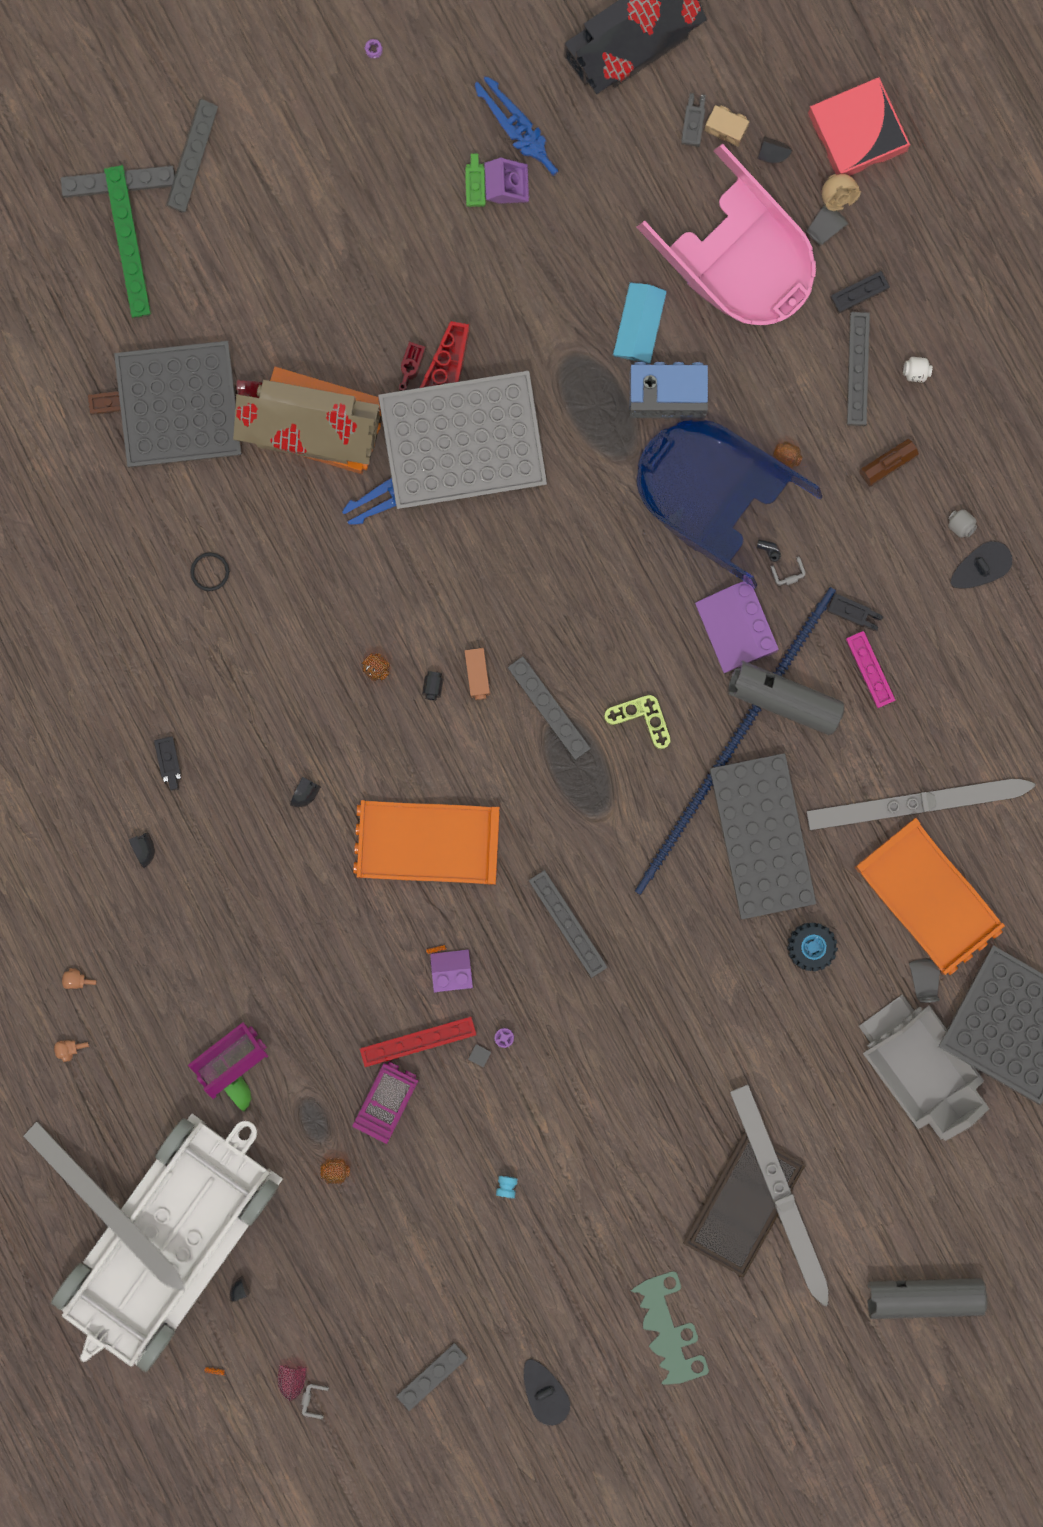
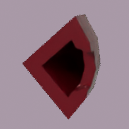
M237 380L238 395L259 398L257 391L258 386L262 385V382Z

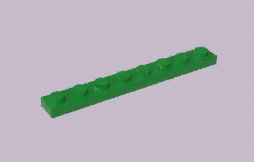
M124 166L104 168L132 318L151 315Z

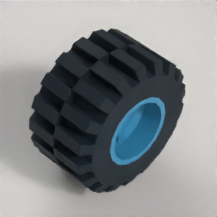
M804 923L791 932V937L787 941L789 942L787 946L788 955L792 962L801 969L807 971L823 970L826 966H830L832 964L831 961L836 958L835 953L838 951L836 947L837 939L834 938V933L822 924Z

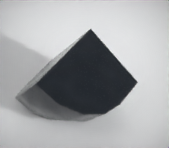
M764 136L758 159L769 163L782 162L790 156L792 149L780 141Z
M302 777L292 797L290 806L305 807L312 803L321 786Z
M144 833L139 837L136 836L129 839L130 845L143 868L152 862L155 853L154 844L149 833Z
M244 1276L238 1278L231 1286L229 1293L230 1302L243 1299L250 1294Z

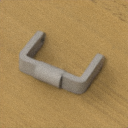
M796 557L802 574L787 577L782 581H779L774 566H770L778 586L790 585L804 578L805 570L800 557Z
M308 1384L306 1393H303L302 1414L308 1417L323 1419V1415L309 1413L306 1410L310 1402V1389L315 1388L329 1391V1387Z

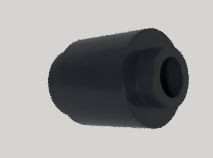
M427 672V676L424 677L422 695L426 696L425 699L436 701L437 698L441 697L443 686L441 673Z

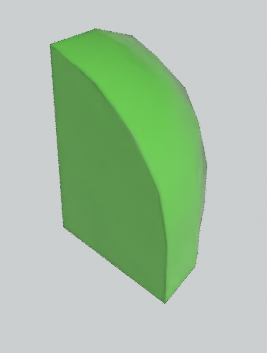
M240 1076L224 1088V1090L244 1112L249 1107L251 1091Z

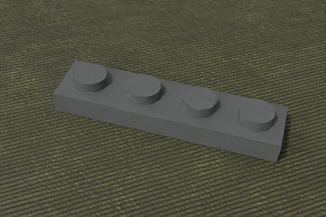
M454 1343L397 1394L396 1397L410 1411L468 1357Z

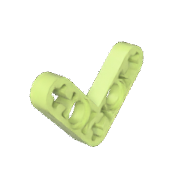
M647 695L606 710L604 715L605 721L610 725H616L644 716L654 746L658 749H665L669 745L670 736L659 703L654 696ZM647 699L650 702L654 701L655 704L652 705L653 712L657 710L658 713L647 716L646 713H650L649 707L644 706ZM634 705L637 709L636 714L628 715L626 707ZM618 708H623L622 711L626 718L622 719V715L616 717V721L608 719L611 711L616 714L620 712ZM658 717L661 720V725L656 728L652 727L650 719ZM664 729V731L660 732L661 736L667 739L664 745L656 742L659 739L658 733L654 735L652 731Z

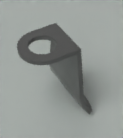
M824 205L805 233L821 246L845 227L848 222L837 210H828L826 205Z
M920 959L910 962L909 966L917 999L920 1002L939 1001L940 998L937 995L940 970L931 959Z

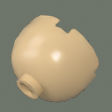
M846 174L831 175L822 187L823 202L827 209L832 211L844 209L842 205L847 203L850 206L861 194L857 182Z

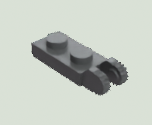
M694 93L689 95L681 141L683 145L700 147L706 95L701 94L700 107L692 106L695 96Z

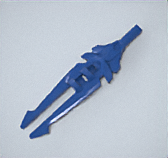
M486 76L484 77V81L513 115L509 119H507L482 86L476 82L475 88L478 97L485 99L509 137L518 140V142L512 145L516 149H521L520 153L524 156H531L542 162L552 176L556 175L558 170L547 157L544 146L546 140L544 136H540V129L537 127L534 132L532 131L533 124L498 89L499 83Z
M392 478L373 489L358 501L350 500L342 511L343 514L387 491L392 497L350 519L348 524H363L366 517L396 506Z

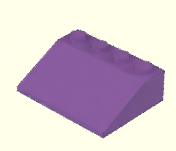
M750 579L695 603L723 673L741 667L740 662L742 660L751 663L774 654L779 650Z

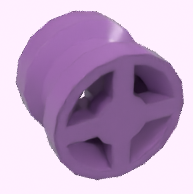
M500 1029L495 1034V1042L500 1047H509L514 1041L513 1033L509 1029Z

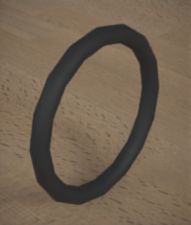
M212 552L203 553L198 556L192 563L190 570L191 579L194 584L205 591L218 590L224 586L230 572L226 560L219 554ZM204 557H216L225 566V578L215 587H205L199 584L195 578V565Z

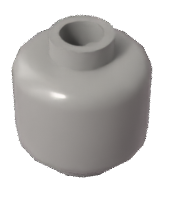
M965 509L958 512L955 510L948 518L950 520L949 529L960 538L970 537L977 529V520Z

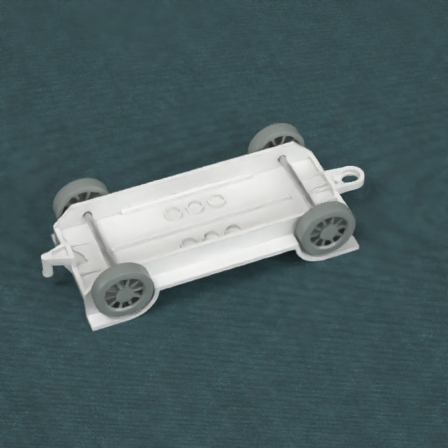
M191 1114L188 1120L183 1118L167 1137L155 1156L157 1160L121 1209L174 1265L183 1281L184 1290L171 1288L159 1281L108 1227L83 1264L80 1263L76 1266L57 1291L51 1304L64 1312L62 1317L88 1335L80 1357L83 1362L89 1360L91 1356L105 1347L131 1367L136 1364L141 1370L148 1372L168 1345L179 1323L246 1229L258 1218L283 1180L272 1170L265 1169L245 1154L257 1137V1129L253 1123L249 1121L238 1123L225 1140L207 1127L206 1123L194 1114ZM245 1126L250 1127V1137L247 1140H241L239 1138V1131Z

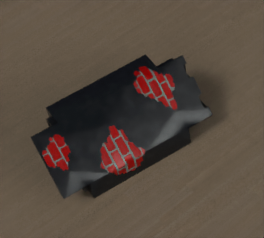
M618 0L585 22L583 31L564 43V57L585 86L589 84L597 95L610 85L616 88L686 41L689 32L707 21V18L699 0Z

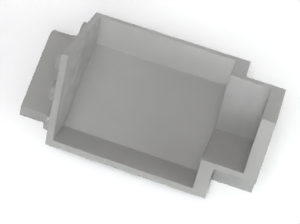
M901 995L859 1025V1028L870 1041L867 1045L868 1049L863 1053L917 1129L929 1123L939 1138L946 1141L971 1127L989 1110V1107L976 1091L984 1082L977 1070L938 1047L947 1029L929 1005L923 1009L918 1007L913 1010L905 997Z

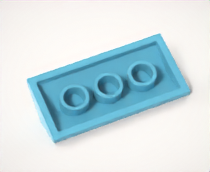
M629 284L613 356L650 364L667 291L649 284Z

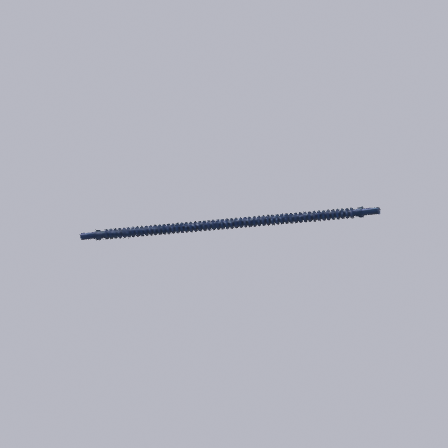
M830 587L821 602L817 603L815 611L811 612L812 616L808 617L809 621H805L806 625L802 626L803 630L799 631L800 635H796L797 639L793 640L794 644H790L791 649H787L788 653L784 654L785 658H781L782 663H778L779 667H776V672L772 673L779 676L786 674L784 671L788 670V665L791 666L790 662L794 661L793 657L797 656V651L800 652L799 648L803 647L802 643L806 642L805 638H809L808 634L812 633L811 629L815 628L814 624H818L817 620H820V615L826 611V606L836 592L835 589ZM751 705L752 709L748 710L749 714H745L746 718L742 719L743 723L739 724L740 728H736L738 731L733 733L734 737H731V742H727L729 745L724 747L725 751H722V756L719 755L720 759L716 760V765H713L714 768L725 766V763L729 762L728 758H732L731 754L735 753L734 749L738 748L737 744H741L740 740L744 739L743 735L747 734L746 730H750L749 726L753 725L752 721L756 720L755 716H759L758 712L762 711L761 707ZM707 774L708 778L704 779V784L701 783L702 787L698 788L699 792L695 793V798L692 797L693 801L689 802L690 806L686 807V812L683 811L684 815L680 816L681 820L677 821V826L674 825L675 829L671 830L672 834L668 835V840L665 839L666 843L662 844L663 848L659 849V854L656 853L657 857L653 858L654 862L650 863L651 866L644 872V877L635 889L637 894L641 895L650 880H653L655 872L660 870V865H663L662 861L666 860L665 856H669L668 852L672 851V846H675L674 842H678L677 838L681 837V832H684L683 828H687L686 824L690 823V818H693L692 814H696L695 810L699 809L698 805L702 804L701 800H705L704 796L708 795L707 791H710V786H713L710 774Z

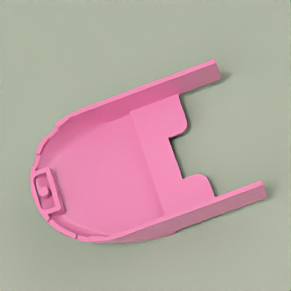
M721 144L714 152L737 176V181L719 200L720 208L728 217L703 241L695 234L687 232L670 247L646 221L640 223L637 229L687 281V284L714 307L746 324H774L790 317L799 310L812 290L816 273V262L814 261L812 246L802 229L735 156Z

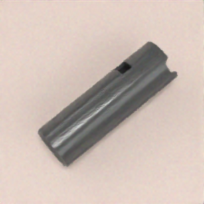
M743 660L740 662L741 668L734 670L728 685L727 693L729 695L827 735L833 734L838 728L845 709L843 701Z
M982 1278L868 1281L867 1285L871 1291V1298L867 1301L870 1319L984 1316L987 1311L986 1285Z

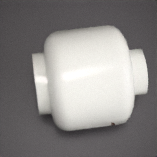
M910 357L904 363L903 375L906 376L908 381L922 383L926 381L927 377H931L932 366L929 365L927 358Z

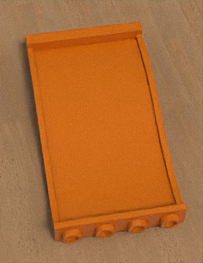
M361 800V805L357 804V816H360V824H356V835H359V843H355V854H358V862H354L353 873L357 874V878L496 885L500 807Z
M915 818L854 868L863 876L878 897L923 948L941 971V974L946 975L948 973L951 975L958 969L957 965L960 962L966 963L973 957L971 953L976 949L980 951L987 946L988 943L986 941L988 939L998 937L1003 932L1001 929L1005 925L1000 922L990 907L948 860L920 825L921 823Z

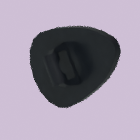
M990 541L984 543L957 567L950 581L951 586L961 589L973 588L1003 577L1012 566L1010 550L1000 542Z
M528 1359L524 1366V1384L533 1415L539 1422L545 1425L553 1426L560 1424L567 1418L570 1412L569 1397L562 1385L545 1366L533 1359Z

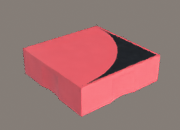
M879 77L810 106L808 115L818 137L826 148L828 159L835 174L851 176L863 171L872 164L884 162L907 152L910 146Z

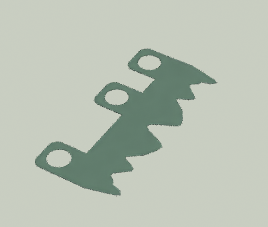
M673 1271L648 1279L631 1290L634 1293L639 1292L645 1296L640 1307L647 1308L649 1311L644 1317L643 1329L660 1333L649 1347L657 1355L665 1357V1360L660 1364V1367L669 1370L667 1378L662 1381L664 1385L680 1384L704 1376L709 1372L704 1356L699 1355L687 1360L684 1359L681 1347L697 1342L698 1336L692 1323L674 1328L664 1298L665 1295L681 1289L678 1275ZM673 1277L676 1280V1286L673 1289L665 1288V1278ZM685 1328H689L693 1332V1338L689 1341H684L681 1338V1331ZM696 1360L701 1361L704 1365V1369L700 1373H695L691 1369L692 1363Z

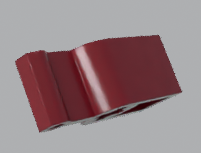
M409 341L401 364L404 378L402 383L399 384V391L407 390L409 380L417 377L426 353L425 346ZM410 366H412V367H413V370H410V372H407L406 368H409Z

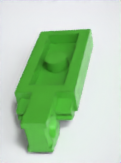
M471 154V164H466L467 207H485V173L483 164H479L478 154Z

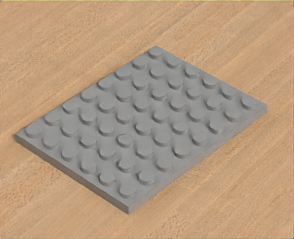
M529 371L378 395L397 509L547 484Z

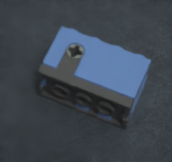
M636 362L635 365H631L629 418L705 419L708 411V365H703L701 362H695L692 365H684L682 362H675L673 365H665L664 362H655L654 365Z

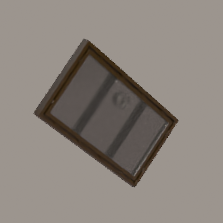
M745 1131L683 1242L684 1245L743 1278L779 1215ZM773 1147L789 1189L792 1191L806 1165L804 1162H800Z

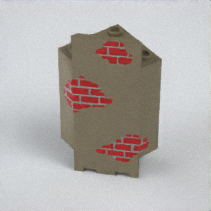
M263 380L262 385L258 386L257 396L259 398L236 395L233 440L253 443L257 445V448L343 464H348V461L369 465L381 414L379 405L356 401L355 396Z

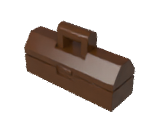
M907 439L861 468L859 473L867 485L871 487L915 459L919 455L917 447L910 439Z

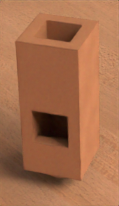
M484 648L465 650L471 698L475 697V700L487 699L486 696H489L490 692Z

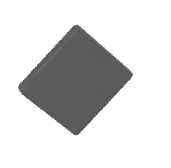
M476 1044L468 1060L484 1067L491 1052Z

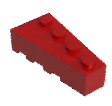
M450 321L419 388L460 382L470 332L469 324Z

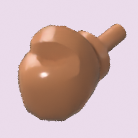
M70 968L62 977V985L65 989L83 988V984L96 985V980L84 979V975H80V971L74 968Z
M75 1040L59 1041L55 1044L54 1051L57 1058L62 1059L63 1062H68L72 1060L73 1054H77L76 1049L89 1046L88 1042L75 1045Z

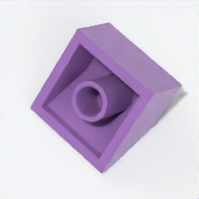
M498 158L485 163L486 200L496 203L529 202L527 164L504 158Z
M469 950L430 954L434 992L473 988Z

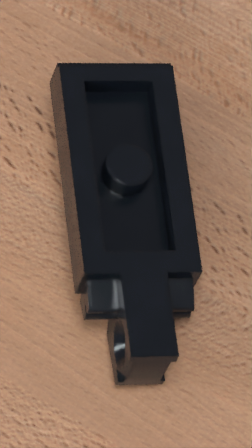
M174 737L154 740L161 777L164 782H169L171 791L179 790L177 780L181 779V770Z

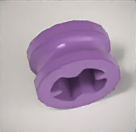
M369 40L365 45V50L369 57L378 58L381 56L383 49L378 40ZM374 45L376 47L377 45V52H370V46Z

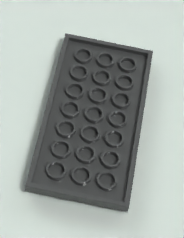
M785 753L710 768L740 920L816 904Z

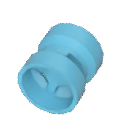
M499 1175L498 1182L501 1187L497 1188L496 1195L515 1198L516 1192L513 1188L517 1185L518 1179Z

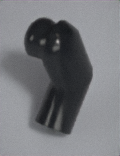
M759 539L757 548L766 550L770 560L777 562L781 558V552L776 543Z

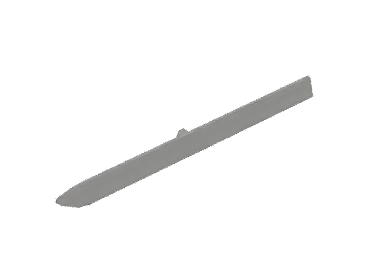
M1008 779L806 812L809 830L1016 798L1032 790L1036 784L1022 779Z
M747 1084L730 1091V1094L806 1285L812 1296L827 1307L828 1286Z
M36 1122L24 1135L28 1142L159 1281L171 1288L184 1290L183 1281L174 1265L124 1214L119 1205L112 1201L53 1137Z

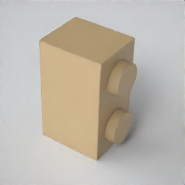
M715 105L706 123L705 131L735 146H739L748 128L749 121L741 114L735 115L728 108Z

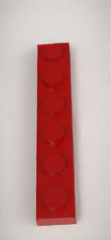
M468 1017L360 1048L364 1067H368L476 1035L472 1017Z

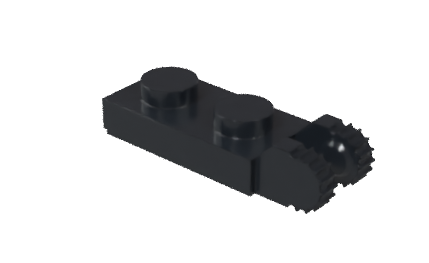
M836 593L827 611L873 631H877L879 627L865 621L867 616L880 621L883 619L881 614L870 610L871 608Z

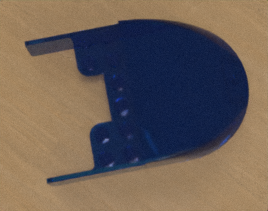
M687 420L678 422L677 425L668 429L665 428L648 443L638 463L637 488L649 512L693 550H697L754 588L758 586L755 578L731 562L743 544L742 535L733 527L755 498L764 504H771L789 482L795 483L820 500L823 497L818 485L726 427L707 420Z

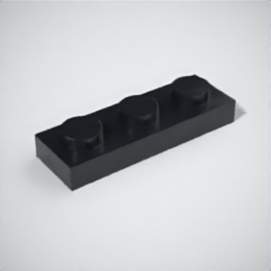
M879 271L831 295L830 298L838 314L888 290L890 286L882 271Z

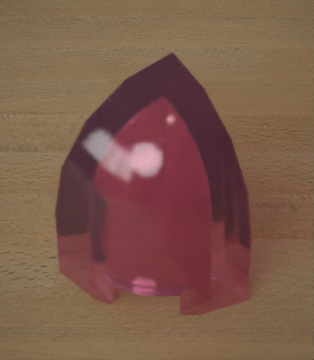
M288 1365L279 1366L278 1386L282 1395L289 1401L296 1399L301 1393L305 1383L306 1367L297 1366V1368L293 1369L288 1367Z

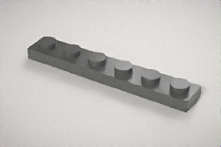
M203 99L198 100L166 203L167 207L182 213L186 211L218 106Z
M173 166L125 171L128 191L172 187L175 177ZM105 173L61 177L63 198L109 193Z
M850 313L848 426L867 425L870 313Z
M522 656L507 667L574 760L589 751L591 748L525 658Z
M544 870L530 879L531 886L590 977L592 978L608 968L546 871Z

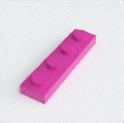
M864 631L846 638L845 640L877 709L894 702L895 698Z

